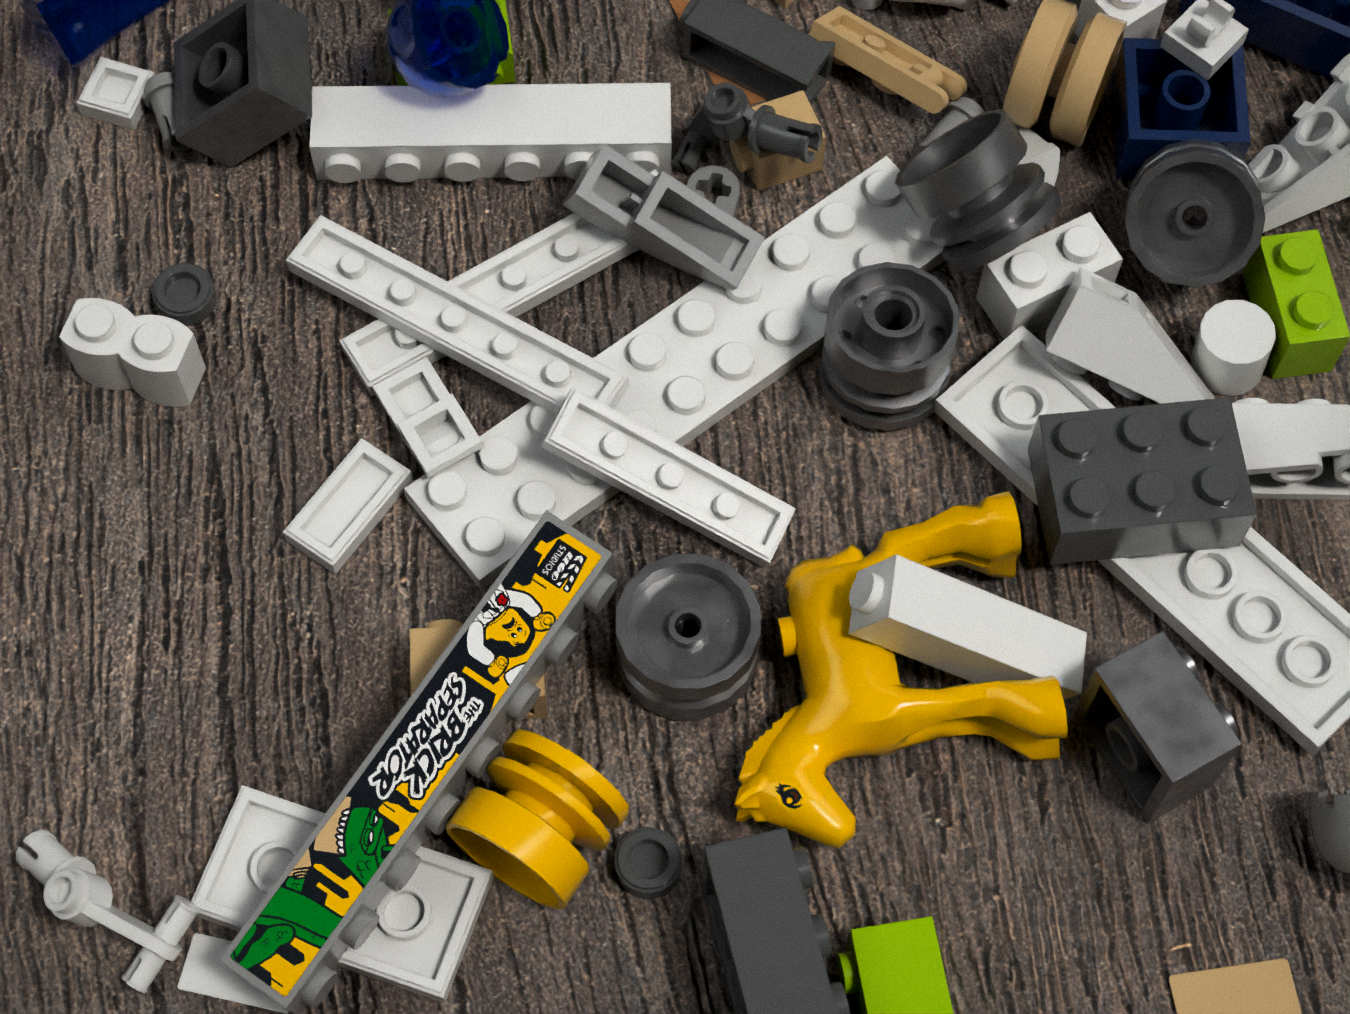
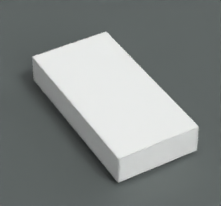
M361 438L283 531L285 540L336 575L402 495L404 488L412 483V471Z

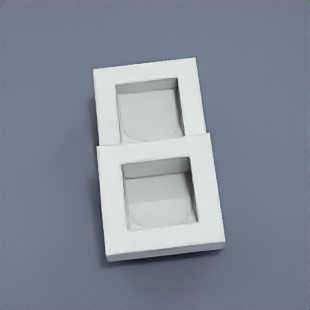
M427 356L372 386L377 399L428 478L484 447L482 440L452 393L449 394Z

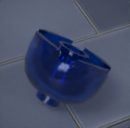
M397 0L392 6L385 30L387 52L395 70L407 84L431 96L458 97L492 83L499 75L495 74L499 63L507 59L509 51L507 25L495 0Z

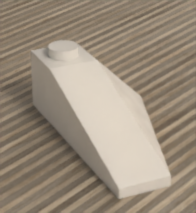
M1350 53L1330 72L1335 81L1314 104L1305 100L1292 115L1297 124L1278 145L1265 146L1248 164L1257 177L1266 217L1263 233L1350 197Z

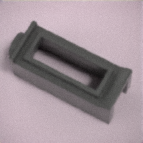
M690 0L681 15L679 30L683 31L682 57L768 101L804 90L811 105L831 75L835 42L817 41L816 38L741 0Z

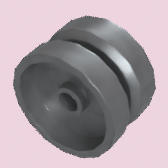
M1189 139L1168 144L1144 161L1130 184L1125 224L1130 247L1148 271L1171 284L1199 287L1222 282L1245 267L1260 245L1266 217L1257 177L1244 158L1219 142ZM1193 205L1204 208L1207 216L1201 221L1194 215L1189 221L1182 218L1185 209Z
M672 554L648 563L627 582L616 606L617 668L627 691L647 710L672 720H703L728 710L747 692L758 664L761 616L760 605L749 582L728 563L704 554Z

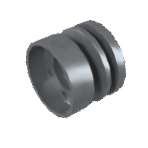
M1001 109L987 111L970 118L939 136L906 163L897 174L895 184L916 216L921 219L938 217L931 226L929 236L939 247L944 246L942 256L949 267L956 272L975 269L1011 252L1034 236L1051 220L1060 208L1061 197L1053 185L1044 182L1045 172L1042 167L1034 162L1018 165L1025 156L1028 145L1008 113Z

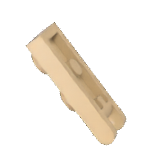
M841 6L814 20L808 34L816 38L817 41H833L836 43L833 63L854 68L871 78L872 84L879 90L888 94L900 95L930 113H939L947 107L949 99L956 100L967 91V82L964 77Z

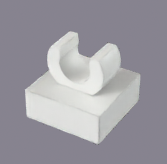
M1196 0L1164 32L1160 47L1209 80L1244 44L1249 29L1232 18L1235 8L1224 0Z

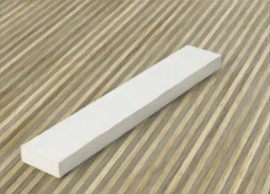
M656 169L649 172L655 177L659 174ZM573 213L447 282L514 317H518L639 249ZM380 319L339 340L342 350L371 396L375 395L373 385L427 356L432 364L447 356Z
M322 215L319 216L286 259L290 272L555 414L558 413L572 387L613 409L629 388L628 376Z

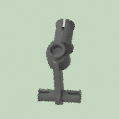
M723 82L709 89L703 104L695 116L687 120L682 130L685 138L671 163L677 170L683 173L686 171L687 174L692 175L696 171L695 169L705 149L712 148L718 137L723 140H735L744 135L748 136V147L754 153L758 154L769 150L800 159L805 163H811L816 155L814 152L808 151V148L819 151L822 142V127L819 124H809L775 113V109L769 105H762L755 111L752 109L747 95L742 89L732 83Z

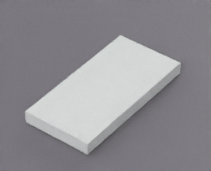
M242 785L191 900L196 905L195 907L201 910L196 917L240 931L325 813ZM420 846L415 854L421 860L413 876L400 891L395 892L390 888L374 911L380 917L373 932L357 950L348 947L336 966L445 1003L494 875L490 869Z

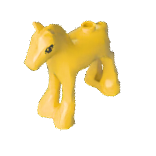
M1009 491L988 496L979 504L953 506L922 523L887 531L883 534L876 549L866 557H864L861 549L851 543L848 547L830 557L802 560L791 569L784 586L789 594L787 598L789 616L777 618V627L783 657L798 656L806 698L802 704L791 708L783 714L782 718L772 723V728L766 730L764 735L759 736L758 740L753 742V746L746 751L745 760L738 778L742 786L738 789L734 803L738 809L735 821L744 822L750 818H754L756 822L767 821L782 828L787 827V830L822 845L840 849L855 836L856 817L835 792L825 777L828 766L842 759L889 755L902 748L940 737L971 734L991 736L1030 761L1056 760L1060 757L1059 738H1067L1068 726L1066 708L1059 681L1054 676L1026 680L984 681L937 689L908 687L900 683L896 657L893 651L848 634L852 610L849 603V594L857 572L896 554L931 569L961 565L992 578H1014L1016 574V559L1021 553L1022 543L1019 517L1014 499Z

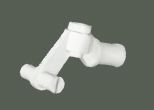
M38 830L26 836L23 842L38 854V858L35 859L26 849L18 847L16 860L23 869L29 871L45 886L43 898L47 908L52 911L54 916L83 927H91L100 923L143 946L121 978L135 990L146 993L167 960L175 961L181 952L182 946L178 942L201 910L195 907L196 905L188 899L175 895L173 902L154 928L112 906L113 893L111 885L107 879L96 875L94 864L87 858L73 856L48 830Z

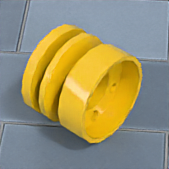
M518 729L512 731L502 745L506 758L496 757L487 766L488 776L503 795L481 787L471 789L446 823V831L456 845L481 867L492 870L494 877L510 888L546 907L555 910L564 909L589 873L588 863L573 844L593 851L604 850L610 842V833L606 828H620L629 814V805L621 793L581 757L537 733Z

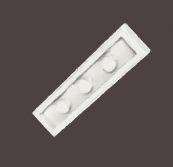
M574 387L568 392L540 446L763 568L770 564L796 508Z

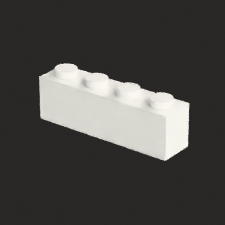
M1245 398L1232 403L1253 499L1350 500V405L1331 404L1324 399H1307L1297 404L1268 403V401L1261 398Z

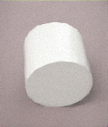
M1226 300L1215 304L1205 313L1192 351L1191 366L1211 392L1220 395L1238 396L1251 391L1260 382L1276 339L1273 321L1262 308L1245 300Z

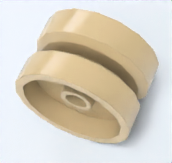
M1043 0L1016 55L1002 110L1008 113L1015 125L1031 129L1042 119L1051 97L1055 98L1056 102L1049 123L1051 137L1080 147L1090 129L1112 73L1126 31L1127 21L1098 12L1087 21L1076 45L1072 43L1079 17L1077 5L1066 0Z

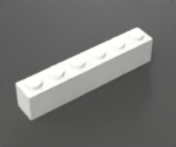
M670 83L312 87L309 148L317 180H331L338 183H351L358 179H390L396 182H411L416 179L449 178L459 182H468L476 178H510L516 181H529L537 177H569L577 180L590 156L604 143L648 172L656 169L659 174L664 171L671 175Z

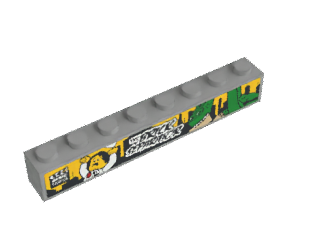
M546 510L220 957L219 961L294 1014H301L306 1006L314 1009L325 999L338 977V974L332 970L348 947L357 950L368 939L380 917L374 912L390 888L395 892L400 891L413 876L421 860L415 853L431 831L439 835L446 829V823L461 804V800L456 798L457 794L471 775L479 779L486 773L488 764L497 757L501 749V744L496 740L512 719L519 723L530 712L541 691L535 685L550 664L559 668L570 656L580 636L575 632V629L588 611L591 610L597 614L610 600L618 584V580L613 577L617 572L613 553Z

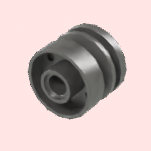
M884 262L864 266L840 281L829 297L819 380L827 401L842 417L865 428L891 431L914 426L934 413L935 400L947 388L951 361L958 337L960 317L952 293L936 276L913 265Z

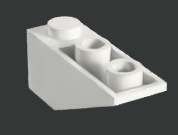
M1079 268L1046 330V351L1053 354L1052 359L1058 365L1077 374H1085L1087 370L1108 379V385L1113 390L1132 400L1140 401L1145 396L1163 404L1216 399L1137 293L1086 269Z

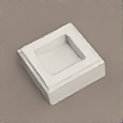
M100 57L77 101L80 114L135 130L147 107L143 99V93L146 90L145 83L155 73Z

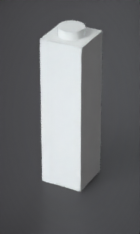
M897 554L857 572L849 594V603L852 610L848 634L973 683L994 680H1026L1054 676L1059 681L1063 700L1081 694L1087 632Z

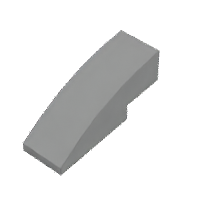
M605 143L590 156L562 204L572 212L629 245L665 263L730 290H735L739 286L765 239L764 236L668 173L662 171L655 177Z

